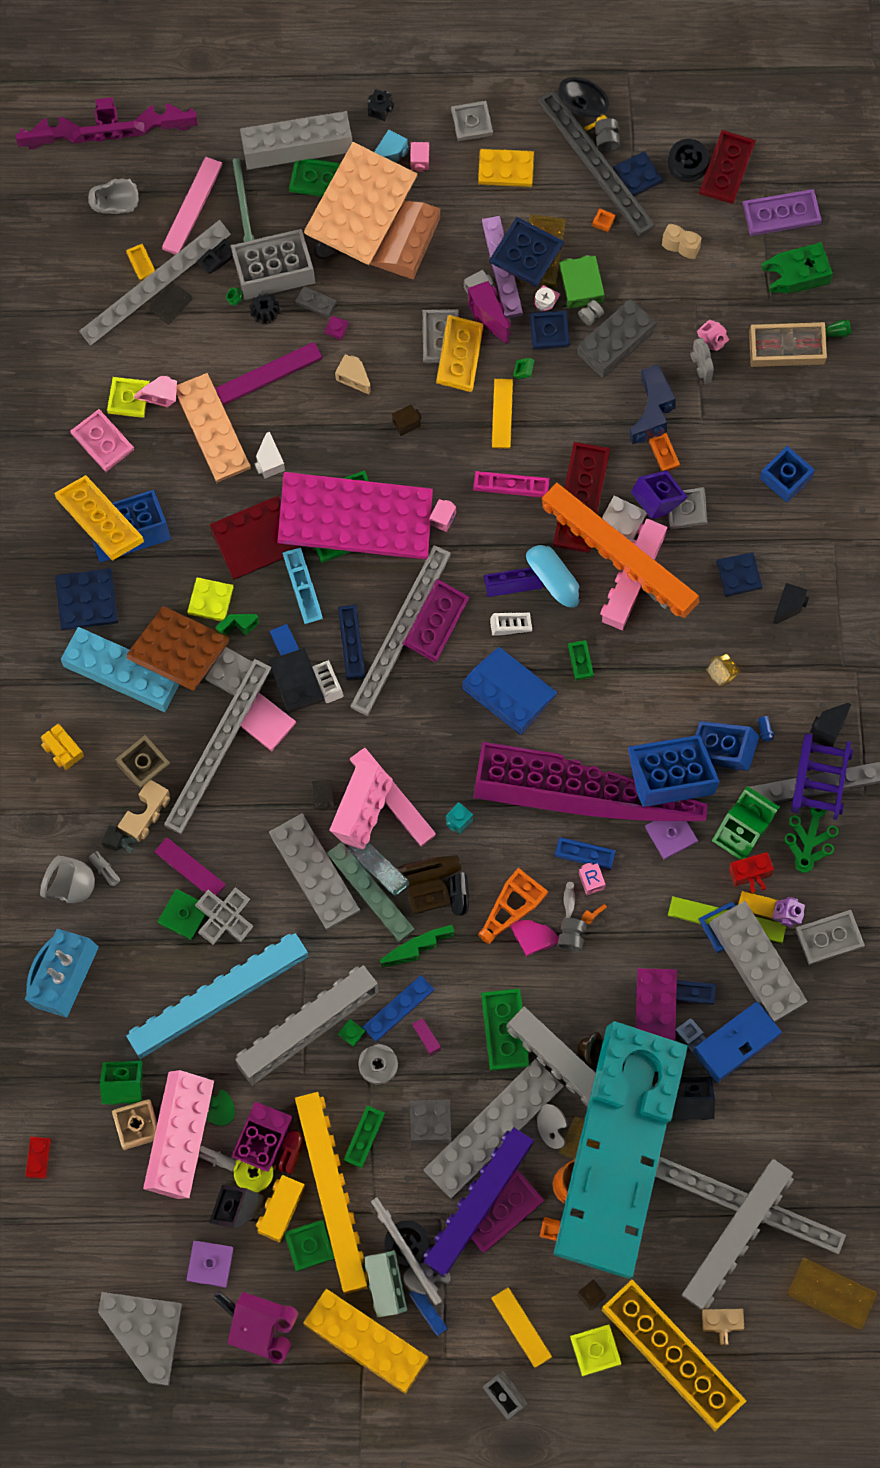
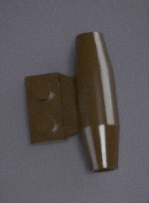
M458 855L432 857L402 865L382 874L385 889L410 887L408 899L414 915L451 905L447 887L440 879L461 871V864Z

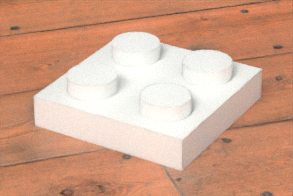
M614 496L602 519L632 542L647 513L645 510Z

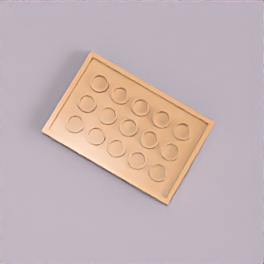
M352 142L306 226L304 234L370 265L417 178V173Z

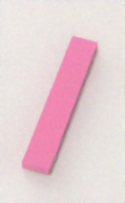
M205 157L166 237L162 250L177 254L183 249L223 166L222 162Z
M363 748L350 758L351 763L355 767L359 760L379 765L366 748ZM392 781V787L385 797V804L420 847L433 839L436 833Z

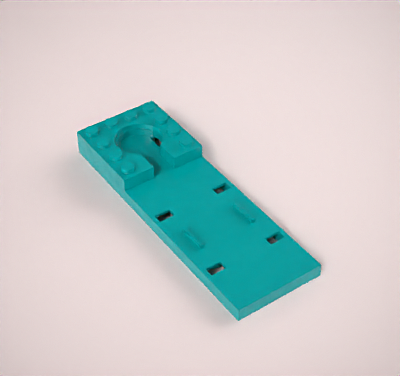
M615 1021L606 1027L553 1255L627 1279L633 1277L666 1125L672 1119L688 1045ZM655 1071L659 1072L658 1082L656 1086H652ZM587 1139L599 1142V1149L586 1146ZM642 1156L651 1159L650 1166L640 1163ZM571 1208L583 1211V1218L571 1216ZM626 1225L636 1228L635 1235L625 1233Z

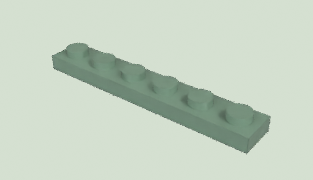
M340 842L327 852L329 859L399 943L415 931L343 842Z

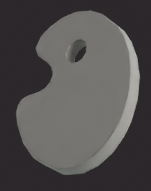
M543 1105L537 1115L539 1134L549 1147L561 1149L566 1145V1140L559 1131L568 1127L567 1119L563 1112L555 1105ZM552 1133H554L555 1135L554 1139H552L551 1137Z
M424 1263L419 1264L436 1292L438 1289L434 1285L435 1282L449 1284L451 1281L449 1272L445 1278L439 1274L438 1276H433L432 1274L436 1273L435 1271L424 1265ZM412 1267L407 1269L403 1277L405 1286L414 1292L428 1294Z

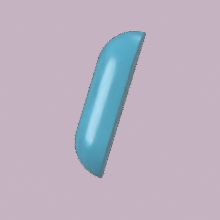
M537 545L529 549L526 553L527 562L552 596L564 606L576 607L580 601L578 599V589L580 586L555 551L549 546Z

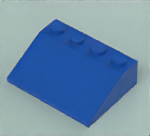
M154 490L112 503L144 539V543L123 555L171 540L166 520ZM92 539L99 562L110 560L109 556Z
M500 647L478 664L462 682V689L520 735L526 731L558 694V692Z
M700 735L628 747L636 791L643 807L715 794L720 781Z

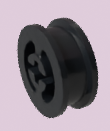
M683 139L676 142L669 152L668 169L676 179L683 182H693L700 179L707 170L709 160L706 147L694 139ZM681 154L680 162H677L676 157ZM700 159V165L695 168L696 160Z
M405 1220L397 1222L394 1225L399 1232L412 1230L420 1236L421 1241L416 1242L414 1236L410 1234L412 1246H408L412 1253L416 1249L419 1250L414 1257L420 1264L425 1259L423 1256L430 1244L427 1232L420 1224L414 1221ZM389 1230L385 1236L386 1252L393 1251V1247L397 1245ZM407 1234L401 1235L406 1242ZM396 1254L399 1266L411 1267L406 1258Z

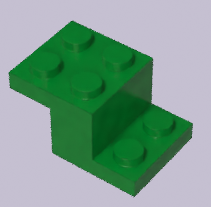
M747 786L737 803L727 813L712 841L740 860L748 858L780 807Z

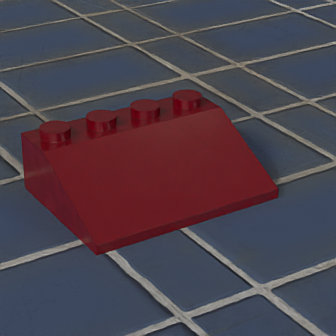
M279 495L209 524L213 538L233 580L283 560V552L301 547L300 545L277 543L281 507Z

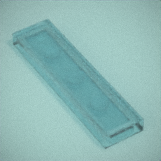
M369 842L364 850L353 846L348 848L353 856L394 896L410 884Z

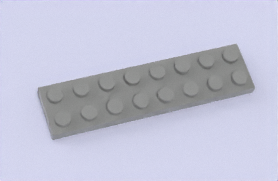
M536 1059L533 1060L423 1172L452 1200L480 1172L484 1164H488L492 1160L490 1156L496 1147L500 1148L503 1141L501 1139L506 1131H511L513 1127L521 1131L538 1114L542 1106L548 1104L564 1086Z

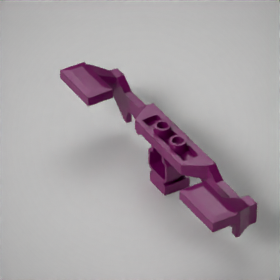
M113 97L95 99L96 126L80 127L61 116L59 117L58 126L52 128L49 127L47 118H44L30 132L20 129V133H16L18 147L34 149L39 148L42 144L54 143V139L65 138L74 144L91 141L101 142L108 139L146 135L153 127L162 126V130L172 128L189 130L190 127L197 126L198 122L196 111L193 112V108H189L185 113L167 103L165 104L166 111L161 115L157 114L154 110V105H151L136 120L118 123Z

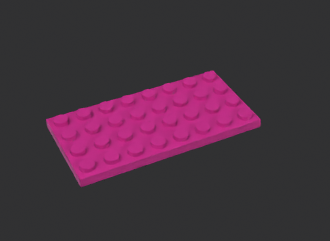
M284 472L277 543L427 560L433 489Z

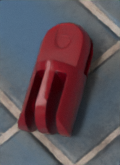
M297 1130L288 1132L273 1166L274 1169L292 1175L305 1142L301 1132Z

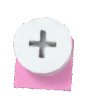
M543 285L536 292L534 299L537 313L552 309L559 299L560 293Z

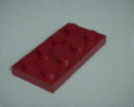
M721 130L699 194L734 205L756 140Z

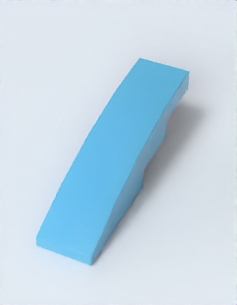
M301 547L283 552L282 554L304 624L323 619Z

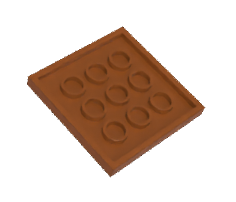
M162 606L129 650L126 659L194 691L227 646L230 637Z

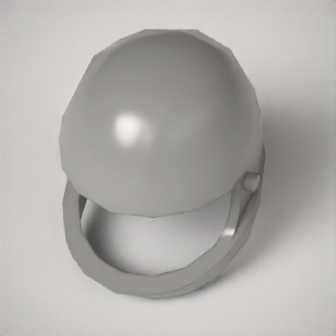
M58 855L46 870L40 889L41 897L46 899L60 898L61 901L65 900L71 904L85 901L89 898L95 887V877L92 869L79 860ZM57 866H59L55 880L47 891L50 877Z

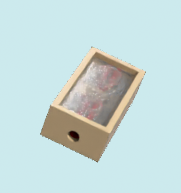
M825 322L750 326L751 367L824 365L826 362Z

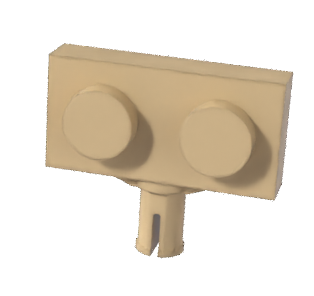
M743 1309L702 1310L703 1332L713 1331L720 1333V1345L723 1346L724 1342L725 1346L729 1345L728 1333L744 1331Z

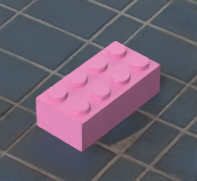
M361 760L358 761L329 831L346 845L364 850L370 840L373 826L377 823L378 814L385 804V797L392 787L393 779L379 765Z

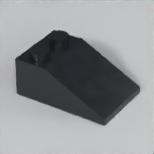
M305 648L269 660L287 714L323 702L324 697Z

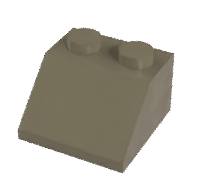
M146 735L115 759L117 766L140 788L170 764Z

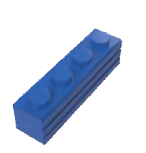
M414 1291L409 1292V1296L435 1335L438 1337L447 1331L448 1328L426 1295Z

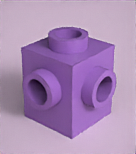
M793 897L776 901L772 920L780 922L787 927L801 924L804 918L805 905L799 903L798 899Z

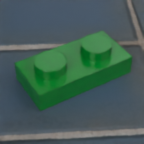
M587 641L568 643L575 681L594 678Z

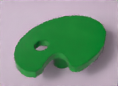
M220 1090L217 1097L211 1095L206 1120L218 1126L230 1124L235 1116L234 1103L225 1090Z

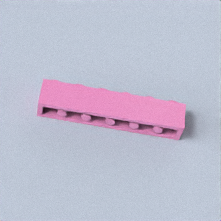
M646 518L645 523H641L638 528L637 534L639 536L637 540H633L632 543L655 560L666 536L667 526ZM624 570L623 572H618L615 579L617 585L615 589L611 588L608 595L609 603L608 605L604 604L600 615H603V623L622 631L642 589L641 584L637 581H632Z

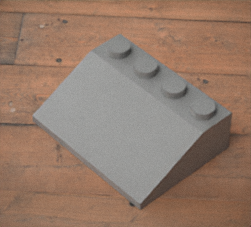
M302 229L231 245L244 300L258 297L259 293L263 296L266 292L272 294L316 283Z

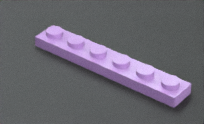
M500 216L482 219L490 258L504 237ZM492 264L500 301L504 307V317L523 316L514 275Z

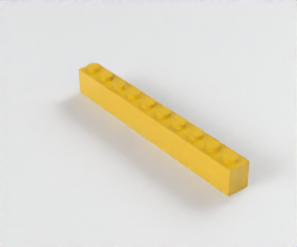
M318 1092L296 1097L298 1113L343 1293L346 1295L368 1289L366 1284L369 1283L368 1272L363 1271L362 1263H365L363 1252H358L357 1244L360 1243L358 1232H353L352 1224H355L353 1212L348 1213L347 1205L350 1204L348 1192L343 1193L342 1186L346 1185L343 1173L339 1174L337 1166H341L339 1156L333 1153L332 1147L336 1145L333 1135L329 1136L327 1128L331 1127L329 1117L324 1116L323 1109L326 1108L324 1097H319Z

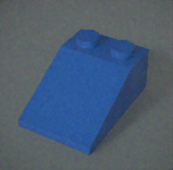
M699 721L695 736H701L712 764L735 770L749 771L759 735L748 726Z

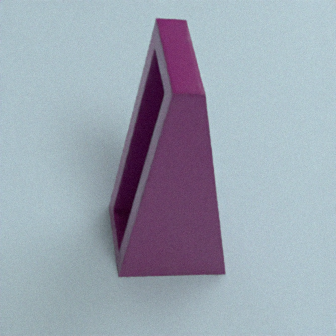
M423 1018L412 1024L430 1056L441 1050V1046Z

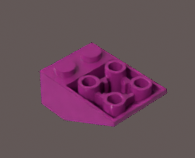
M489 280L469 287L468 305L474 319L479 323H483L487 330L505 344H508L509 336H511L509 329L511 328V323L508 317H504V307L501 301H497L495 287H491Z
M255 1101L231 1157L269 1172L293 1122L292 1116Z

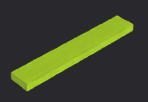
M672 896L668 916L700 924V917L718 909V907ZM726 909L704 920L705 923L709 925L714 918L720 916L728 910ZM756 917L769 940L782 944L786 926L780 922Z

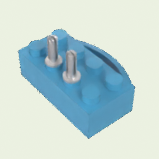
M56 929L54 936L41 948L31 965L27 979V995L25 1000L37 1009L67 1018L99 946L88 937Z

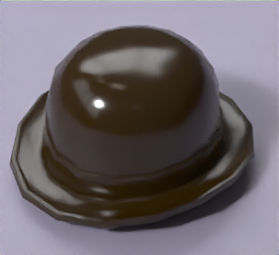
M595 1032L591 1037L582 1039L577 1048L578 1057L593 1071L597 1069L603 1043V1037L599 1032Z

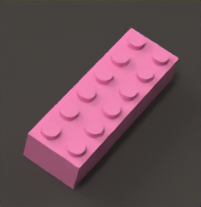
M181 1070L168 1073L143 1189L176 1199L190 1197L214 1084L213 1080Z

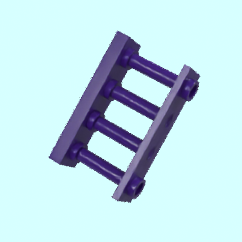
M805 733L791 812L798 813L800 807L804 808V806L834 811L833 820H837L838 816L842 815L844 803H841L847 763L848 760L852 759L853 749L850 748L851 742L847 741L845 749L815 744L812 741L813 735ZM814 751L843 757L842 767L812 762L809 759V754ZM811 769L840 775L839 785L811 781L809 778H806V771ZM812 788L837 793L836 803L807 799L806 796H802L803 789Z

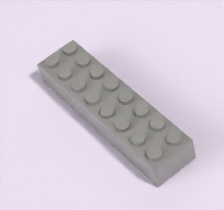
M364 965L360 968L357 966L352 969L347 978L337 980L333 984L334 987L332 989L322 991L317 996V1000L303 1005L302 1011L296 1015L295 1013L291 1014L285 1019L286 1022L283 1025H276L269 1031L270 1034L268 1036L258 1038L253 1043V1047L248 1050L244 1049L237 1054L238 1058L235 1059L237 1066L251 1086L379 993L378 983Z
M774 1159L770 1161L681 1294V1297L700 1310L711 1305L714 1300L712 1294L715 1290H721L726 1282L723 1279L726 1273L730 1275L737 1266V1263L734 1261L738 1256L741 1258L748 1249L746 1243L749 1239L751 1241L755 1239L760 1231L757 1228L760 1222L764 1224L771 1215V1212L768 1210L771 1206L775 1207L782 1198L780 1192L782 1189H788L794 1179L791 1177L792 1171Z

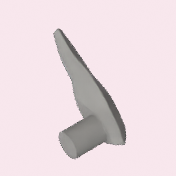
M567 882L564 892V906L566 918H570L575 905L574 884Z

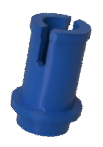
M763 716L758 718L757 722L761 732L760 739L763 742L772 741L775 734L772 732L769 717Z

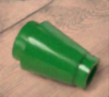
M842 319L825 326L826 337H848L847 335L852 334L850 321Z

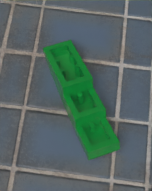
M453 925L431 930L398 946L380 959L381 968L419 960V952L436 949L437 940L454 937Z

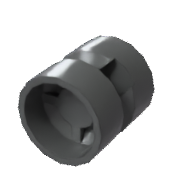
M612 118L597 121L595 124V131L598 135L596 138L597 149L602 152H612L619 149L618 121Z
M563 918L561 924L563 933L559 934L557 946L567 951H582L584 939L581 936L585 935L587 923L575 918Z

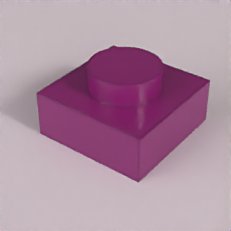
M331 316L325 328V334L342 340L349 322Z

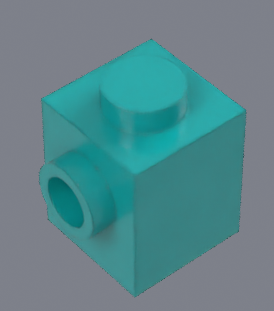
M459 802L446 815V825L452 831H457L459 834L473 822V814Z

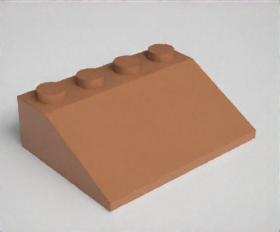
M404 201L370 265L414 280L440 220V208L422 202Z

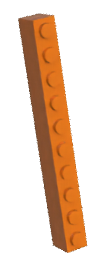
M557 482L542 497V507L547 513L554 514L562 525L566 524L571 528L570 530L576 536L580 535L585 539L584 541L588 546L599 550V554L603 558H609L618 570H624L632 581L639 582L644 591L654 594L657 601L662 605L666 604L670 607L674 615H680L684 619L699 604L698 594Z

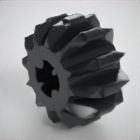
M267 292L265 296L259 293L258 299L253 297L252 303L249 305L250 315L254 317L256 322L261 320L262 325L265 321L271 324V319L277 320V314H280V303L275 299L274 295L269 297Z

